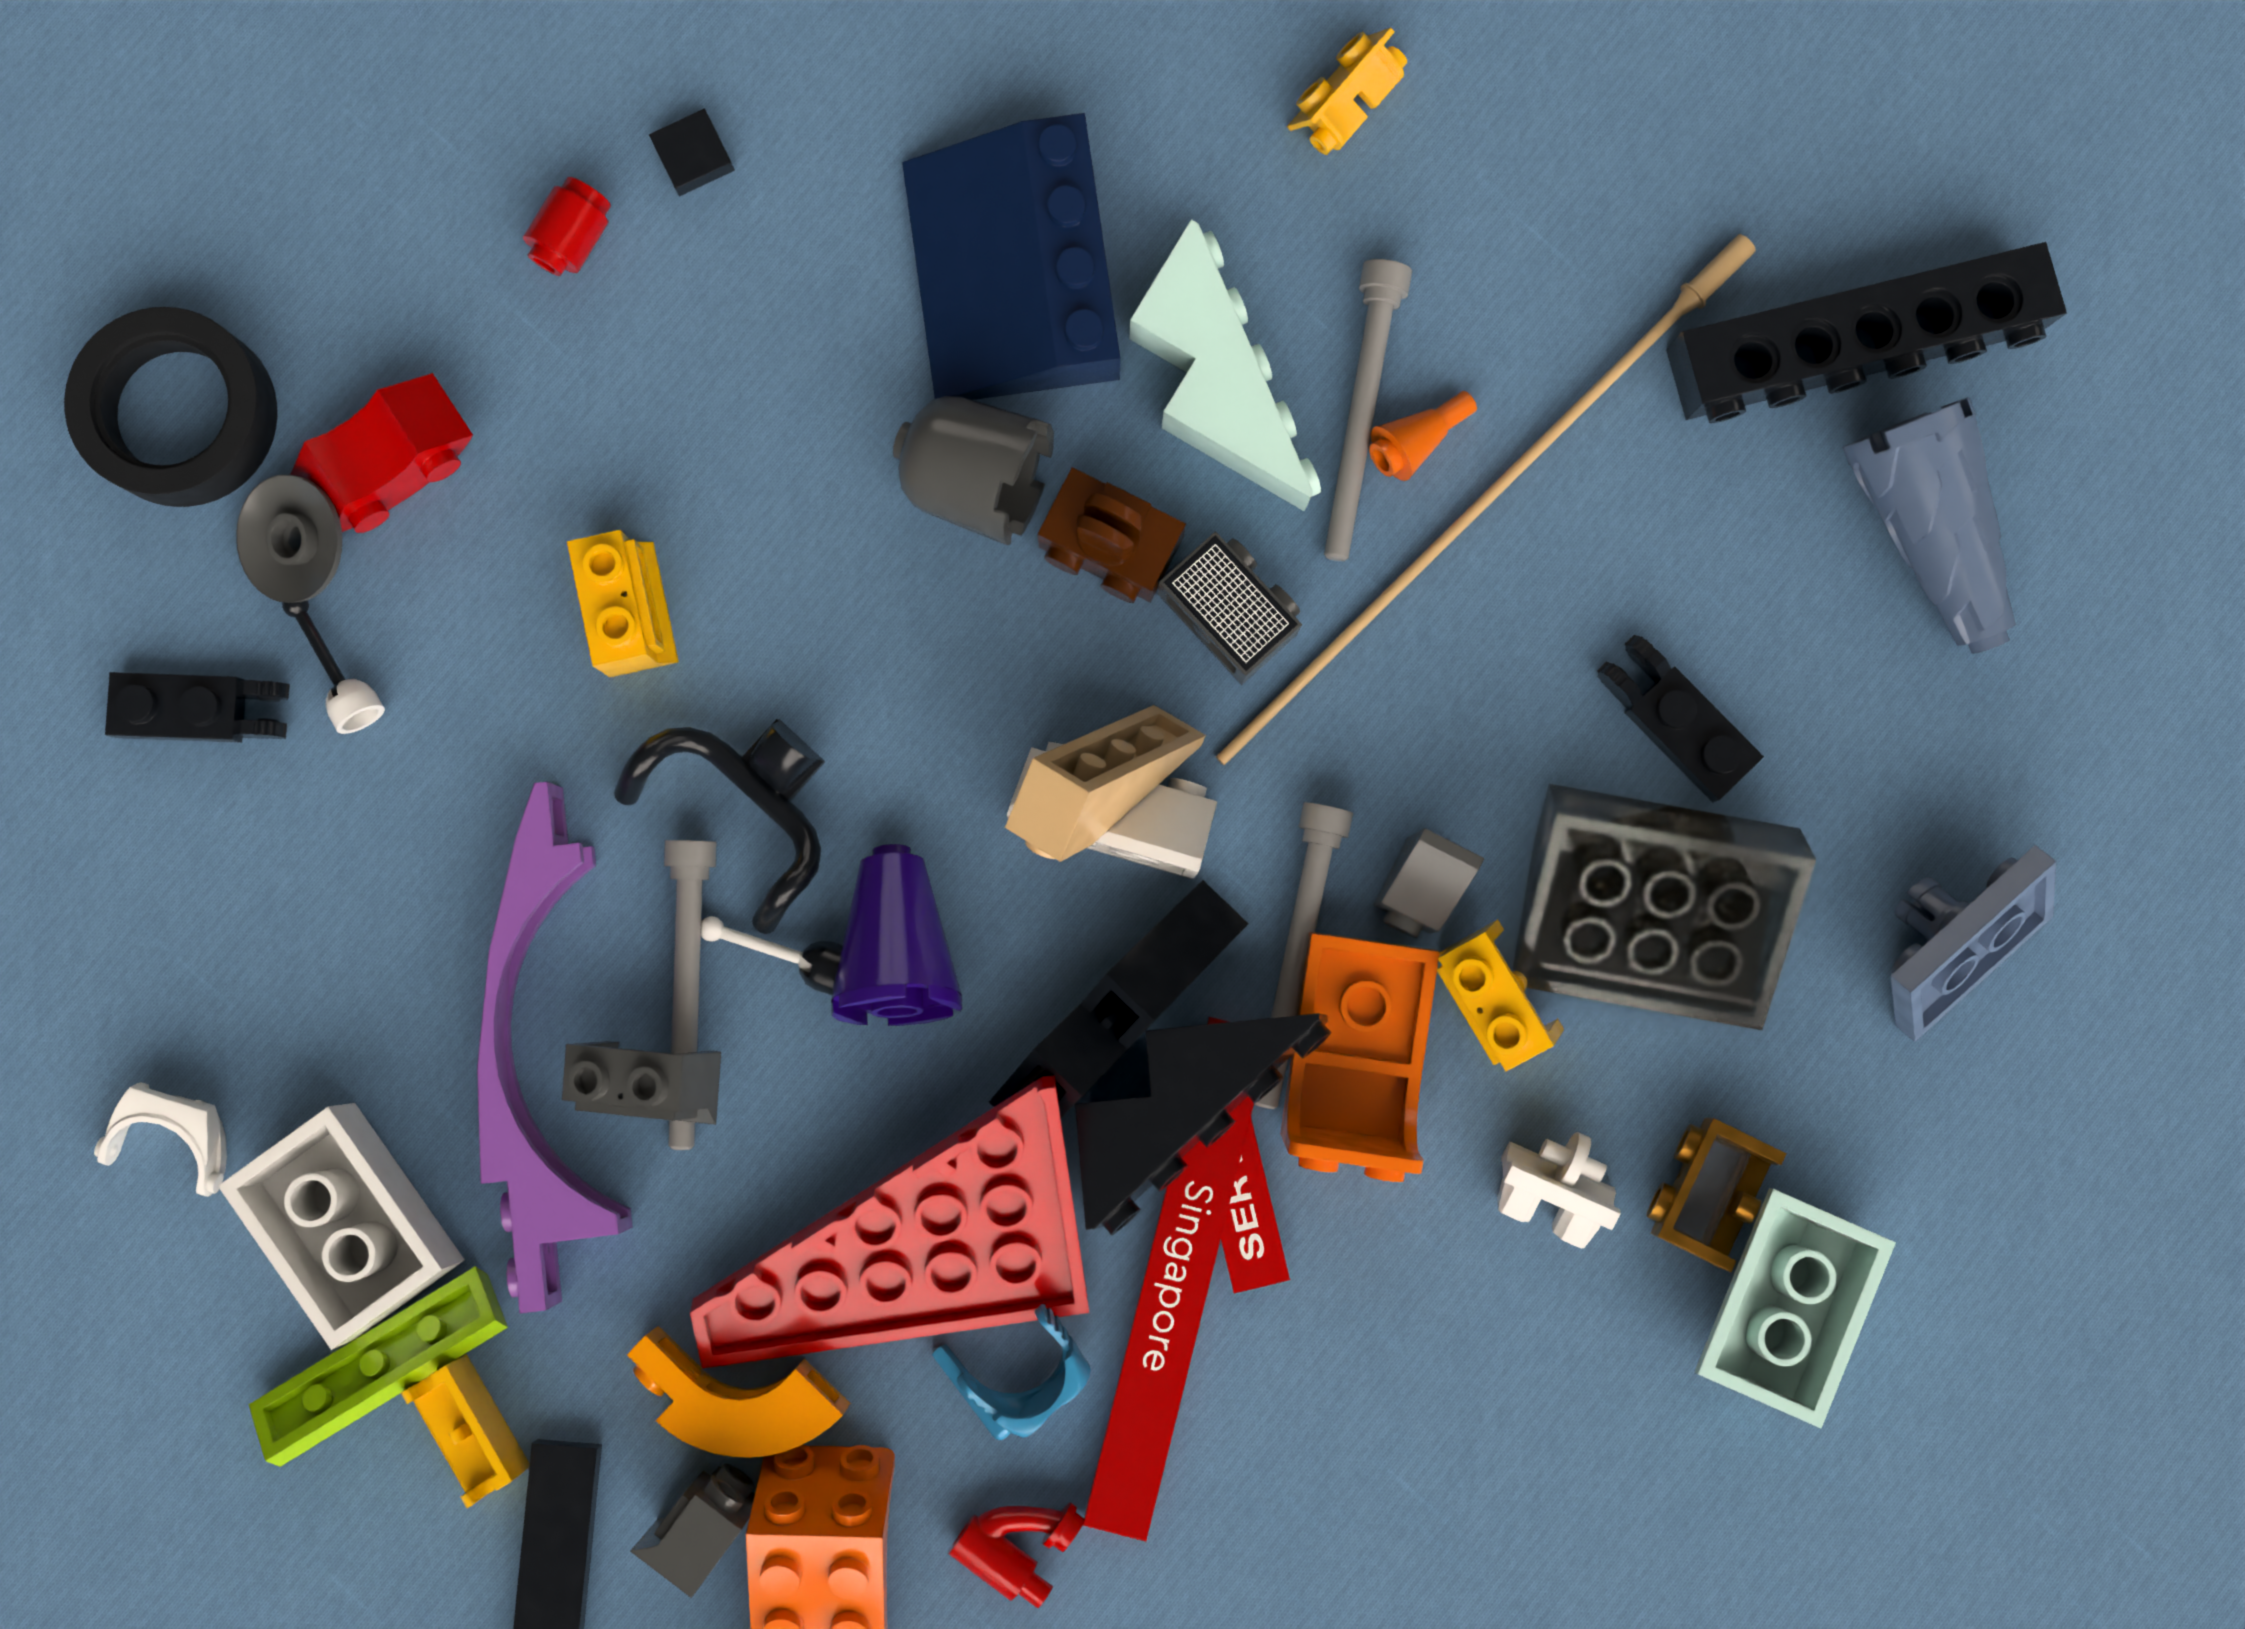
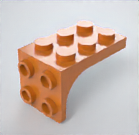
M1317 932L1309 933L1298 1015L1317 1013L1328 1015V1022L1325 1026L1332 1033L1317 1049L1304 1059L1297 1052L1291 1056L1280 1134L1288 1154L1299 1157L1298 1165L1300 1167L1321 1172H1338L1339 1163L1365 1166V1176L1390 1182H1403L1405 1172L1413 1174L1422 1173L1424 1159L1421 1157L1417 1145V1114L1439 962L1438 958L1440 955L1438 950Z
M803 1444L786 1452L764 1456L746 1531L750 1629H887V1537L891 1489L895 1469V1454L891 1449L866 1445L845 1447L806 1446Z

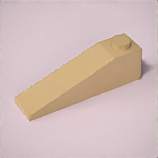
M1152 705L1038 755L1031 761L1005 828L1024 839L1026 846L1032 852L1061 862L1093 845L1199 749L1206 735L1159 707Z

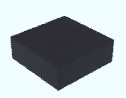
M705 108L649 134L679 197L735 171Z

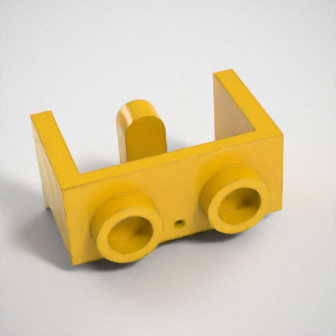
M621 530L567 541L592 666L608 677H615L678 663L679 660L654 542H637L635 539L628 538Z
M1497 919L1440 951L1438 960L1441 966L1437 969V972L1492 1064L1501 1063L1506 1072L1553 1047L1564 1031V1028L1558 1018L1546 1025L1542 1023L1524 993L1527 988L1526 977L1519 971L1510 970L1494 943L1495 939L1504 931V928Z

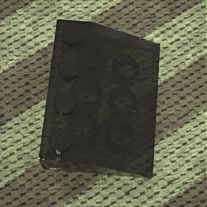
M1549 784L1534 839L1512 971H1519L1524 974L1527 979V988L1763 1030L1816 858L1800 828Z

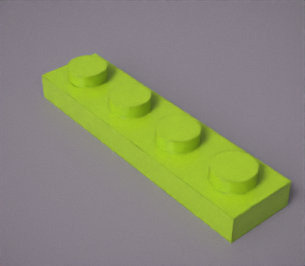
M476 1266L248 1404L265 1461L281 1467L399 1395L404 1390L430 1376V1374L508 1328L488 1274Z

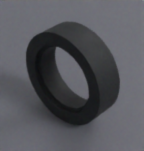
M151 307L130 312L116 318L96 332L75 359L68 376L64 396L67 428L74 446L85 462L109 482L144 500L164 506L190 507L203 505L225 497L238 489L250 479L263 463L272 445L277 426V400L273 383L266 368L255 353L213 320L199 313L175 307ZM191 352L210 358L220 370L228 394L226 418L214 441L198 455L180 463L154 465L139 461L125 445L118 425V404L128 380L142 365L164 354Z

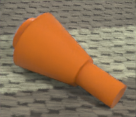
M1461 391L1436 409H1428L1374 427L1371 430L1372 444L1369 446V453L1373 463L1385 476L1391 477L1393 475L1401 481L1409 480L1445 438L1448 430L1477 411L1475 400L1468 392Z

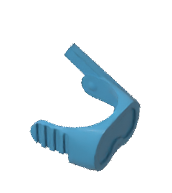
M1044 1304L1035 1309V1315L1041 1325L1062 1346V1355L1053 1374L1044 1383L1031 1390L1021 1393H1003L989 1389L967 1371L946 1344L940 1346L932 1354L996 1440H1003L1010 1434L1025 1438L1034 1433L1059 1407L1075 1398L1084 1388L1090 1377L1091 1367L1072 1337L1068 1335L1066 1328L1061 1325L1058 1316H1054L1053 1311L1050 1308L1046 1309Z

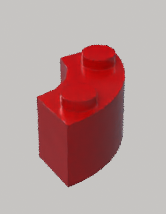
M431 373L377 389L369 402L349 420L327 433L304 441L290 475L307 478L326 492L336 508L342 532L353 528L356 533H364L385 522L389 517L388 510L418 492L428 483L443 480L453 474L461 465L458 456L467 446L473 434L434 374Z

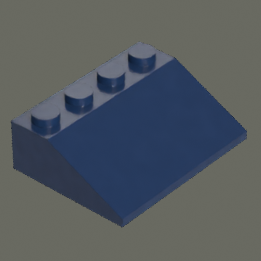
M1085 113L1021 121L902 162L934 398L957 396L977 400L1120 380V351Z

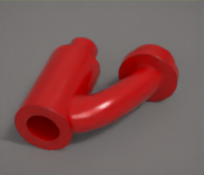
M1071 1502L1062 1511L1032 1506L998 1507L984 1512L979 1517L974 1514L960 1531L947 1554L1008 1600L1012 1601L1019 1594L1038 1609L1050 1594L1053 1586L1034 1572L1038 1562L1004 1536L1010 1532L1046 1533L1042 1541L1044 1546L1048 1549L1054 1546L1059 1551L1064 1552L1080 1531L1085 1520L1076 1513L1077 1506Z

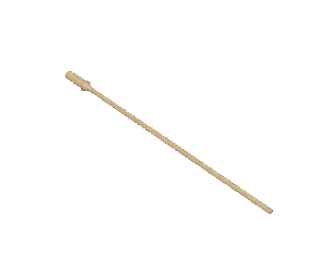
M1738 234L1689 283H1684L1680 288L1681 293L1674 306L1216 756L1217 760L1222 765L1229 762L1681 316L1696 308H1703L1706 305V300L1755 253L1756 249L1751 240L1742 234Z

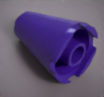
M901 844L880 845L873 848L871 856L865 857L860 861L831 999L832 1016L839 1021L868 1026L867 1013H870L877 1017L888 1018V1026H905L945 1020L953 1016V1009L962 1010V994L926 865L922 857L911 854L909 846Z

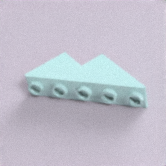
M1191 219L1130 319V340L1187 372L1163 412L1162 429L1305 511L1310 498L1321 493L1317 473L1308 458L1299 460L1290 438L1297 435L1294 420L1284 401L1275 403L1266 381L1272 379V371L1267 356L1260 344L1250 345L1242 326L1248 323L1243 300L1235 287L1226 289L1218 269L1224 266L1219 244L1212 231L1202 233L1199 224Z

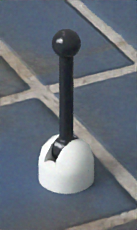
M308 600L297 603L282 602L284 612L288 616L296 618L334 685L327 693L326 709L337 732L341 734L356 732L378 720L383 715L385 708L376 692L365 682L344 678L307 613L309 608Z

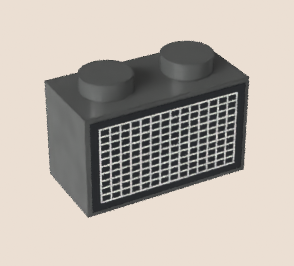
M1215 531L1159 582L1157 594L1234 678L1243 685L1297 636L1302 626L1296 618L1300 613V609L1280 586L1275 584L1269 589L1253 572L1257 567V563L1241 543L1234 538L1226 543Z

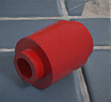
M567 177L561 187L554 186L523 235V240L531 247L527 256L535 264L553 275L561 276L564 270L578 273L609 223L606 214L611 207L610 202L588 184L576 178Z

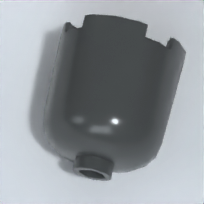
M944 396L934 399L915 416L912 423L904 422L896 435L893 456L899 459L901 489L913 506L923 512L994 541L1010 545L1012 533L1021 536L1026 530L1043 493L1045 483L1034 480L1040 454L1049 458L1052 457L1054 431L1050 423L965 397Z

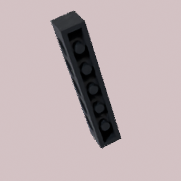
M2042 242L1682 331L1666 351L1685 419L1689 420L1707 415L1709 423H1718L1744 414L1746 412V405L1767 400L1769 408L1783 407L1804 399L1807 396L1806 390L1827 385L1830 394L1839 393L1867 382V375L1887 371L1889 379L1900 378L1926 368L1927 360L1943 356L1947 357L1948 364H1956L1986 353V346L2004 341H2006L2008 349L2021 348L2046 338L2045 329L2066 315L2067 311L2047 243ZM1977 298L1986 301L1991 306L1994 319L1985 316L1979 310ZM1916 313H1922L1930 318L1935 328V334L1929 333L1920 327ZM1856 327L1864 328L1872 334L1876 343L1875 349L1868 348L1859 341L1856 335ZM1795 342H1803L1813 349L1816 355V364L1808 363L1799 357L1795 349ZM1739 356L1750 360L1757 370V379L1747 378L1740 374L1735 366L1734 357Z

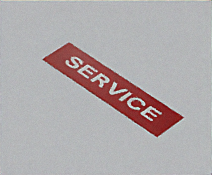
M1250 1118L1221 1236L1234 1294L1290 1280L1252 1118Z

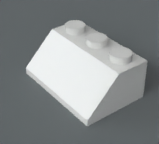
M1048 742L1046 751L1031 747L1012 797L1007 818L1010 816L1032 759L1063 744ZM1170 778L1168 787L1163 785L1155 787L1087 849L1194 879L1201 866L1217 801L1205 798L1207 788L1183 779Z

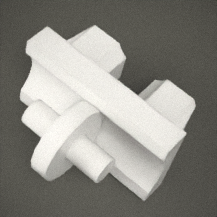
M1576 1132L1569 1139L1566 1146L1545 1139L1539 1154L1509 1141L1501 1157L1503 1179L1497 1197L1498 1210L1502 1214L1520 1222H1530L1540 1200L1543 1199L1560 1207L1552 1222L1553 1233L1561 1240L1581 1249L1585 1248L1600 1226L1612 1230L1621 1214L1620 1209L1614 1207L1615 1188L1601 1182L1607 1165L1588 1157L1591 1147L1590 1137Z

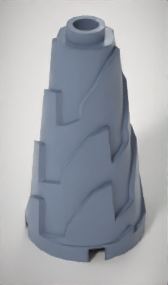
M1970 397L1944 405L1936 412L1923 413L1856 440L1854 443L1845 445L1843 450L1848 464L1853 469L1864 492L1877 508L1901 556L1908 566L1913 568L1927 597L1933 602L1934 606H1937L1957 646L1968 644L1971 653L1974 654L2008 642L2010 639L2006 630L2015 626L2016 623L2006 587V567L1999 544L2001 534L1987 478L1985 453L1976 421V412Z

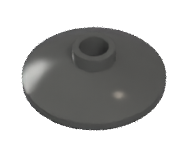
M276 475L262 481L248 495L239 514L236 530L239 559L250 582L258 591L270 599L285 603H297L307 601L320 594L333 579L342 554L341 523L336 508L329 496L316 483L301 476Z

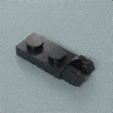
M1634 634L1625 643V651L1628 652L1630 658L1655 683L1642 694L1638 685L1622 668L1607 661L1597 670V677L1628 709L1624 713L1712 803L1719 801L1764 756L1675 666L1671 668L1666 658L1647 639L1645 640L1642 636Z
M110 672L105 735L123 739L242 743L243 738L286 739L287 723H281L279 720L268 718L244 720L245 699H259L260 701L267 702L288 700L290 684L273 681L244 680L232 676Z

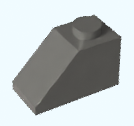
M1424 828L1406 838L1373 905L1387 912L1383 919L1385 924L1408 936L1418 938L1421 930L1429 934L1439 932L1475 877L1484 858Z

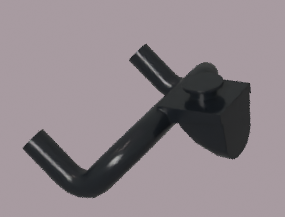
M776 719L743 756L739 755L729 744L712 733L691 727L667 728L649 737L631 755L622 770L614 790V796L618 802L624 805L636 803L648 776L664 758L674 753L689 752L700 755L711 762L785 830L792 839L796 851L795 861L770 888L752 919L754 928L760 933L768 934L773 932L790 904L809 885L819 869L821 846L817 832L806 816L790 801L825 761L780 719Z

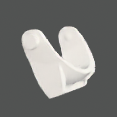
M142 1082L129 1087L111 1116L105 1136L101 1137L95 1146L94 1155L98 1157L97 1162L109 1166L116 1160L121 1151L128 1128L132 1123L148 1122L160 1124L176 1132L194 1153L198 1165L196 1193L207 1197L211 1196L212 1193H217L219 1191L218 1185L224 1179L227 1151L224 1128L215 1105L202 1100H191L149 1089L148 1084Z

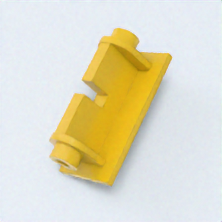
M1390 27L1368 36L1364 32L1354 36L1337 54L1336 60L1341 65L1328 80L1324 77L1319 78L1299 97L1296 105L1301 111L1287 125L1288 129L1292 131L1309 126L1314 132L1309 138L1310 142L1319 152L1328 155L1332 149L1340 150L1368 117L1353 100L1358 94L1370 109L1376 108L1404 77L1403 68L1407 64V58L1398 48L1389 46L1386 49L1384 46L1395 31Z

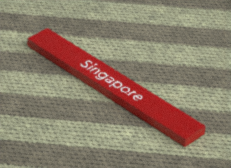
M1209 1016L1207 1024L1229 1022ZM1249 1097L1244 1099L1229 1113L1236 1122L1221 1138L1207 1148L1199 1141L1182 1157L1188 1167L1165 1189L1084 1514L1085 1521L1083 1526L1147 1541L1254 1106L1253 1101Z

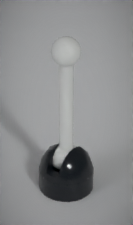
M714 916L706 917L701 921V937L704 940L713 942L723 939L796 963L799 966V973L805 984L817 991L829 995L833 994L842 944L832 941H819L812 943L801 952L725 927L723 922Z

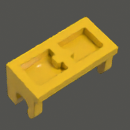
M467 1354L401 1392L406 1404L414 1402L465 1491L460 1498L466 1508L474 1505L492 1491H497L509 1484L529 1468L530 1463Z

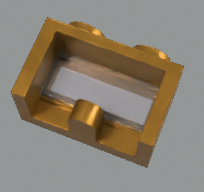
M1704 1118L1700 1128L1690 1124L1683 1133L1674 1154V1159L1682 1162L1683 1165L1673 1186L1662 1182L1649 1205L1646 1216L1656 1221L1650 1234L1720 1269L1732 1272L1736 1260L1728 1257L1743 1223L1751 1224L1760 1209L1761 1200L1757 1199L1756 1196L1771 1164L1782 1165L1787 1153L1715 1118Z

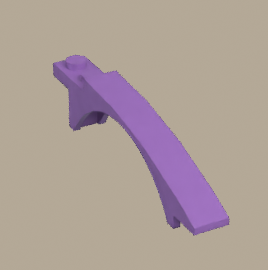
M550 782L534 783L515 838L489 948L477 1064L481 1184L507 1181L508 1192L502 1194L500 1214L504 1230L512 1232L514 1258H510L507 1263V1285L511 1297H518L520 1314L545 1311L562 1302L556 1242L616 1235L633 1228L631 1208L603 1195L583 1181L550 1147L529 1112L515 1071L512 1052L511 1018L517 980L527 950L540 925L554 905L572 885L596 866L594 847H583L582 843L568 844L563 788Z

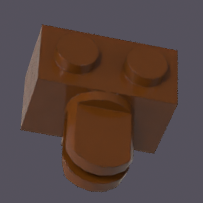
M1072 467L1037 536L1039 548L1047 551L1044 559L1053 566L1072 575H1078L1080 569H1083L1103 579L1100 587L1123 601L1134 603L1138 596L1151 603L1158 589L1159 582L1163 579L1184 538L1186 523L1152 507L1150 503L1108 482L1105 484Z

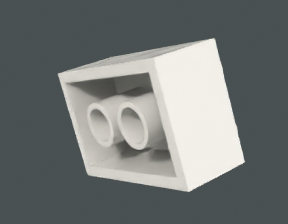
M355 1103L328 1106L218 1185L331 1350L360 1337L465 1261Z

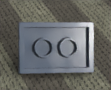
M2034 845L2018 861L2013 857L2005 860L1989 877L1986 884L1987 889L1971 903L1957 901L1943 890L1942 886L1932 877L1920 880L1907 892L1908 895L1916 900L1913 904L1908 900L1901 899L1896 908L1895 915L1906 925H1911L1928 941L1923 947L1916 943L1907 948L1898 957L1891 969L1893 973L1891 975L1895 1026L1914 1042L2053 917L2056 861Z

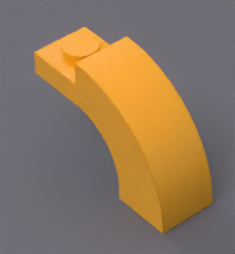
M659 1326L647 1333L627 1354L636 1364L633 1372L637 1379L655 1395L662 1396L666 1393L673 1400V1403L655 1421L681 1441L713 1454L752 1458L786 1452L811 1441L829 1429L844 1415L851 1404L805 1358L792 1372L775 1383L758 1388H739L724 1384L710 1376Z

